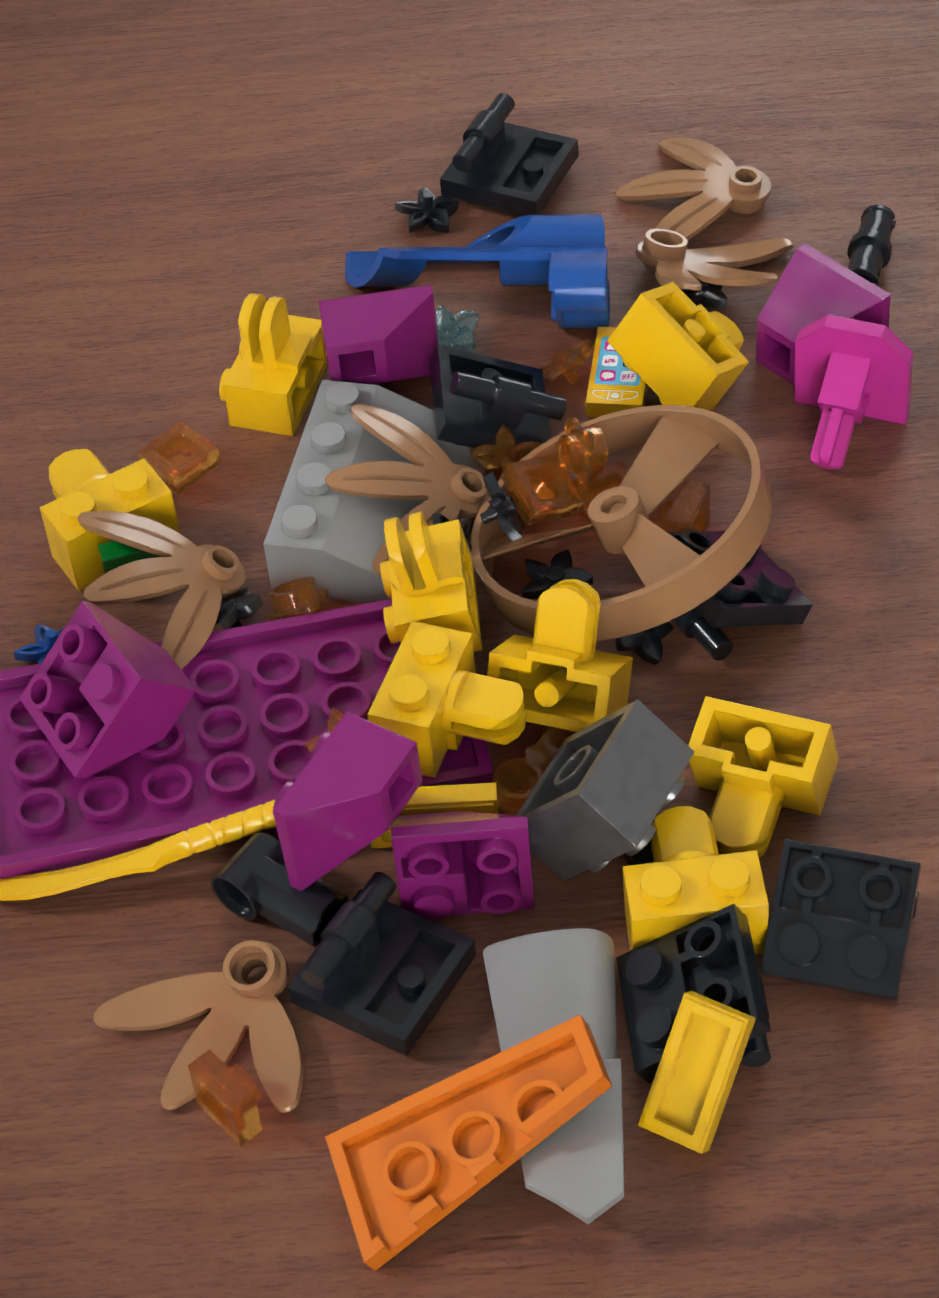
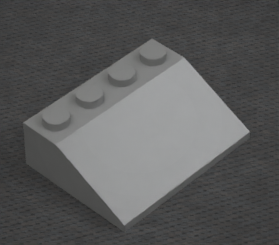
M322 380L263 543L272 593L362 604L392 599L387 597L382 578L374 571L372 565L379 548L385 540L384 521L394 517H398L401 520L408 512L426 500L361 497L339 493L328 487L325 482L327 474L356 463L397 461L413 464L359 425L351 415L350 408L353 405H369L403 417L427 433L445 451L453 464L469 466L479 471L483 476L487 474L492 452L437 440L434 410L379 385Z

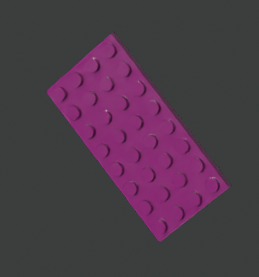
M392 599L212 632L198 654L182 669V672L197 691L166 737L86 779L75 778L19 699L41 664L0 671V879L17 875L55 871L116 856L148 846L184 830L187 831L204 823H210L213 820L275 800L281 788L287 782L295 781L309 763L313 748L321 735L327 731L332 732L347 711L368 720L367 714L401 645V642L391 644L384 622L383 609L384 607L392 606ZM162 641L154 642L156 645L161 647ZM463 736L458 750H447L436 777L422 775L420 786L495 783L486 741ZM273 827L267 830H262L261 832L264 833L277 830V828Z

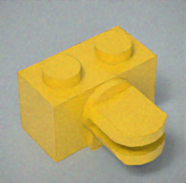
M674 282L641 293L607 340L622 357L626 367L638 374L659 396L662 405L692 406L706 410L714 409L749 363L746 357L739 351L744 338L737 325L718 311L708 312L702 304L696 306Z
M250 293L244 299L238 319L241 337L239 354L232 367L226 368L221 376L219 386L220 399L226 402L230 426L293 436L327 368L321 320L288 315L286 299L283 297L273 296L267 301L263 294Z
M74 449L62 453L49 465V480L53 487V495L57 499L39 508L52 557L78 591L86 588L97 578L105 574L98 545L114 541L85 530L78 521V516L81 513L87 511L129 513L151 519L180 533L172 491L144 458L110 473L90 450Z
M420 511L409 514L408 531H404L398 517L385 519L384 533L389 561L380 563V572L385 593L388 598H392V606L384 607L383 609L385 627L391 644L402 642L411 621L472 633L474 652L481 651L482 640L474 563L459 519L428 526L423 512Z
M565 579L551 586L540 595L537 601L534 638L514 634L489 652L487 676L517 682L521 685L524 694L526 722L578 732L628 705L633 657L596 650L601 604L598 592L588 583L578 579Z
M411 621L367 714L368 721L417 743L421 775L434 778L447 750H458L463 736L507 745L520 736L526 722L524 694L519 683L476 674L472 633Z
M705 696L688 744L694 751L689 765L697 787L718 791L709 816L714 828L718 852L720 854H730L757 850L759 859L768 849L782 807L821 815L839 761L831 724Z
M677 806L660 813L654 820L653 824L656 826V832L651 839L654 863L622 866L624 915L630 950L735 904L748 918L755 954H762L768 931L769 903L758 851L719 855L712 822L703 810L691 806Z

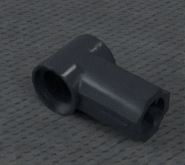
M256 832L211 878L210 884L219 901L235 915L245 920H253L259 914L313 947L320 944L322 941L321 934L341 906L346 901H349L348 895L320 879L303 891L291 887L280 842L262 832Z

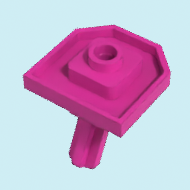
M828 314L800 329L795 340L794 402L819 407L821 412L810 454V462L827 470L841 469L844 465L854 424H861L864 416L906 425L910 414L913 351L886 325Z

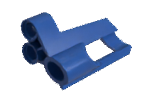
M601 214L521 216L484 234L466 247L379 248L378 251H350L346 253L345 279L353 287L408 286L420 276L427 263L499 262L502 286H549V291H552L551 319L558 322L559 329H598V326L609 327L610 287L609 279H607L608 248L605 246V226Z

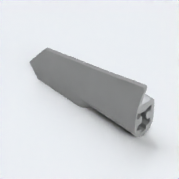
M590 928L551 930L522 935L489 945L483 951L500 1051H505L569 1019L581 1015L590 1026L612 1083L611 1088L520 1158L526 1189L554 1202L589 1224L625 1198L621 1058H617L614 943L612 938L605 932Z

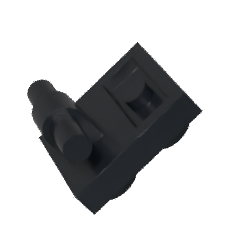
M500 93L487 110H482L476 115L464 132L462 146L440 178L441 195L512 212L517 215H540L578 158V139L504 122L515 107V102L508 94Z
M437 344L430 358L437 440L488 451L513 459H522L535 448L551 439L549 418L560 421L565 414L566 399L545 392L543 370L442 344Z
M687 529L685 531L667 533L701 555L725 531ZM760 544L750 561L726 586L697 607L672 619V621L687 638H696L709 655L718 661L726 658L733 649V643L719 627L803 624L813 604L795 586V579L788 572L779 568L761 549Z
M785 839L760 974L782 980L898 1001L912 918H915L919 898L917 889L921 863Z
M375 872L362 890L359 889L351 901H346L324 929L321 934L322 941L290 983L288 991L291 1003L407 1056L476 957L475 939L388 902L397 886L388 875L382 872Z
M735 904L616 957L635 1072L649 1084L655 1078L683 995L689 991L696 992L755 1017L756 1020L742 1057L743 1063L750 1067H758L770 1061L771 1055L766 1033L771 1031L763 982L758 971L748 918Z

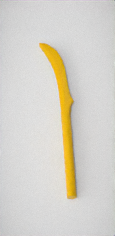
M275 800L213 820L210 823H204L187 831L184 830L148 846L116 856L55 871L0 879V901L30 900L46 897L133 873L154 872L167 864L191 856L193 853H199L214 848L217 845L220 846L223 843H229L256 832L276 827L273 815Z

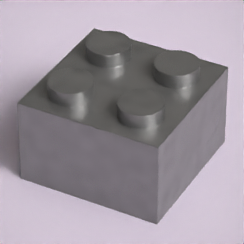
M639 700L570 735L565 739L516 815L526 816L528 819L530 851L563 881L587 870L596 873L605 867L611 859L624 853L629 856L637 854L654 836L656 826L652 822L660 808L670 803L684 786L685 778L681 774L693 756L694 751Z

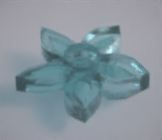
M440 305L435 311L438 344L450 347L453 345L455 348L466 351L476 350L472 332L476 329L480 320L479 314L472 311H461L454 316L448 308Z

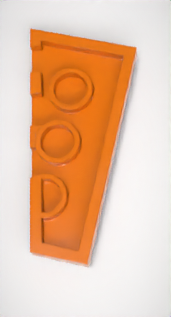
M581 1015L569 1019L325 1136L363 1262L374 1271L378 1270L612 1087L590 1026Z

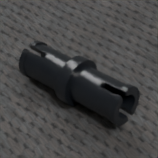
M877 204L869 206L862 213L859 231L853 235L848 245L847 255L850 261L847 269L869 282L879 285L878 280L881 270L887 266L891 258L892 245L890 238L896 221H893L895 214L890 208Z

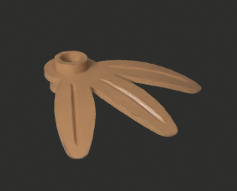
M671 137L658 142L660 150L696 170L679 169L649 174L621 186L615 193L618 198L624 201L692 197L674 208L654 228L678 232L689 240L727 210L738 214H751L759 211L763 207L764 201L771 194L772 184L769 177L755 167L747 165L736 167L734 162L723 151L710 143L693 138Z
M650 229L645 233L644 241L637 245L636 256L645 263L644 266L649 271L655 273L659 284L666 285L674 282L682 290L702 291V284L697 279L705 283L723 286H756L779 281L775 273L735 269V267H744L771 260L790 251L794 244L788 239L777 238L728 246L687 249L688 240L682 234L667 229Z
M355 404L350 408L353 419L359 425L413 464L397 461H370L349 465L327 474L325 482L330 489L339 493L361 497L426 500L413 508L400 520L404 531L409 530V514L420 511L423 512L428 526L433 525V513L442 514L449 521L460 518L472 519L477 516L479 509L488 496L483 475L479 471L466 465L453 464L445 451L427 433L399 415L364 404ZM385 540L372 564L374 571L380 576V563L389 561Z
M87 511L81 513L78 516V521L85 530L160 556L133 561L108 571L85 588L83 595L87 601L96 605L119 604L154 598L186 589V592L178 601L170 616L161 648L169 653L182 670L198 654L211 635L220 611L221 600L227 598L229 594L239 591L245 582V569L238 557L230 549L219 545L205 544L197 547L175 530L142 516L115 511Z
M261 940L240 942L227 953L222 972L189 974L150 983L104 1002L93 1014L95 1024L103 1029L147 1031L181 1024L211 1011L187 1040L169 1070L161 1090L160 1104L164 1109H177L205 1091L233 1058L246 1029H249L250 1046L255 1069L271 1103L278 1111L283 1113L295 1109L299 1104L304 1080L302 1049L293 1024L286 1010L277 999L287 984L289 966L283 953L272 943ZM258 967L267 968V972L261 980L254 984H247L248 975L252 970Z

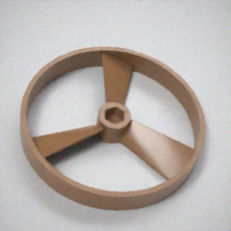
M654 405L621 410L597 417L570 428L535 448L498 481L501 489L507 488L508 495L513 498L518 513L541 491L576 468L605 455L644 445L619 487L603 491L590 502L587 511L591 524L522 535V538L512 541L509 537L503 538L505 533L498 524V519L486 525L481 520L480 514L493 508L488 502L491 500L490 496L486 497L473 524L471 555L476 572L496 611L516 628L534 635L537 601L511 593L493 579L495 556L595 530L600 544L605 551L613 554H626L645 586L642 589L625 595L600 600L597 641L619 638L659 626L692 610L726 586L750 561L760 546L771 519L772 491L758 451L750 436L732 420L706 409L681 405ZM715 448H718L736 456L751 469V483L747 498L733 523L708 550L699 555L650 521L649 517Z

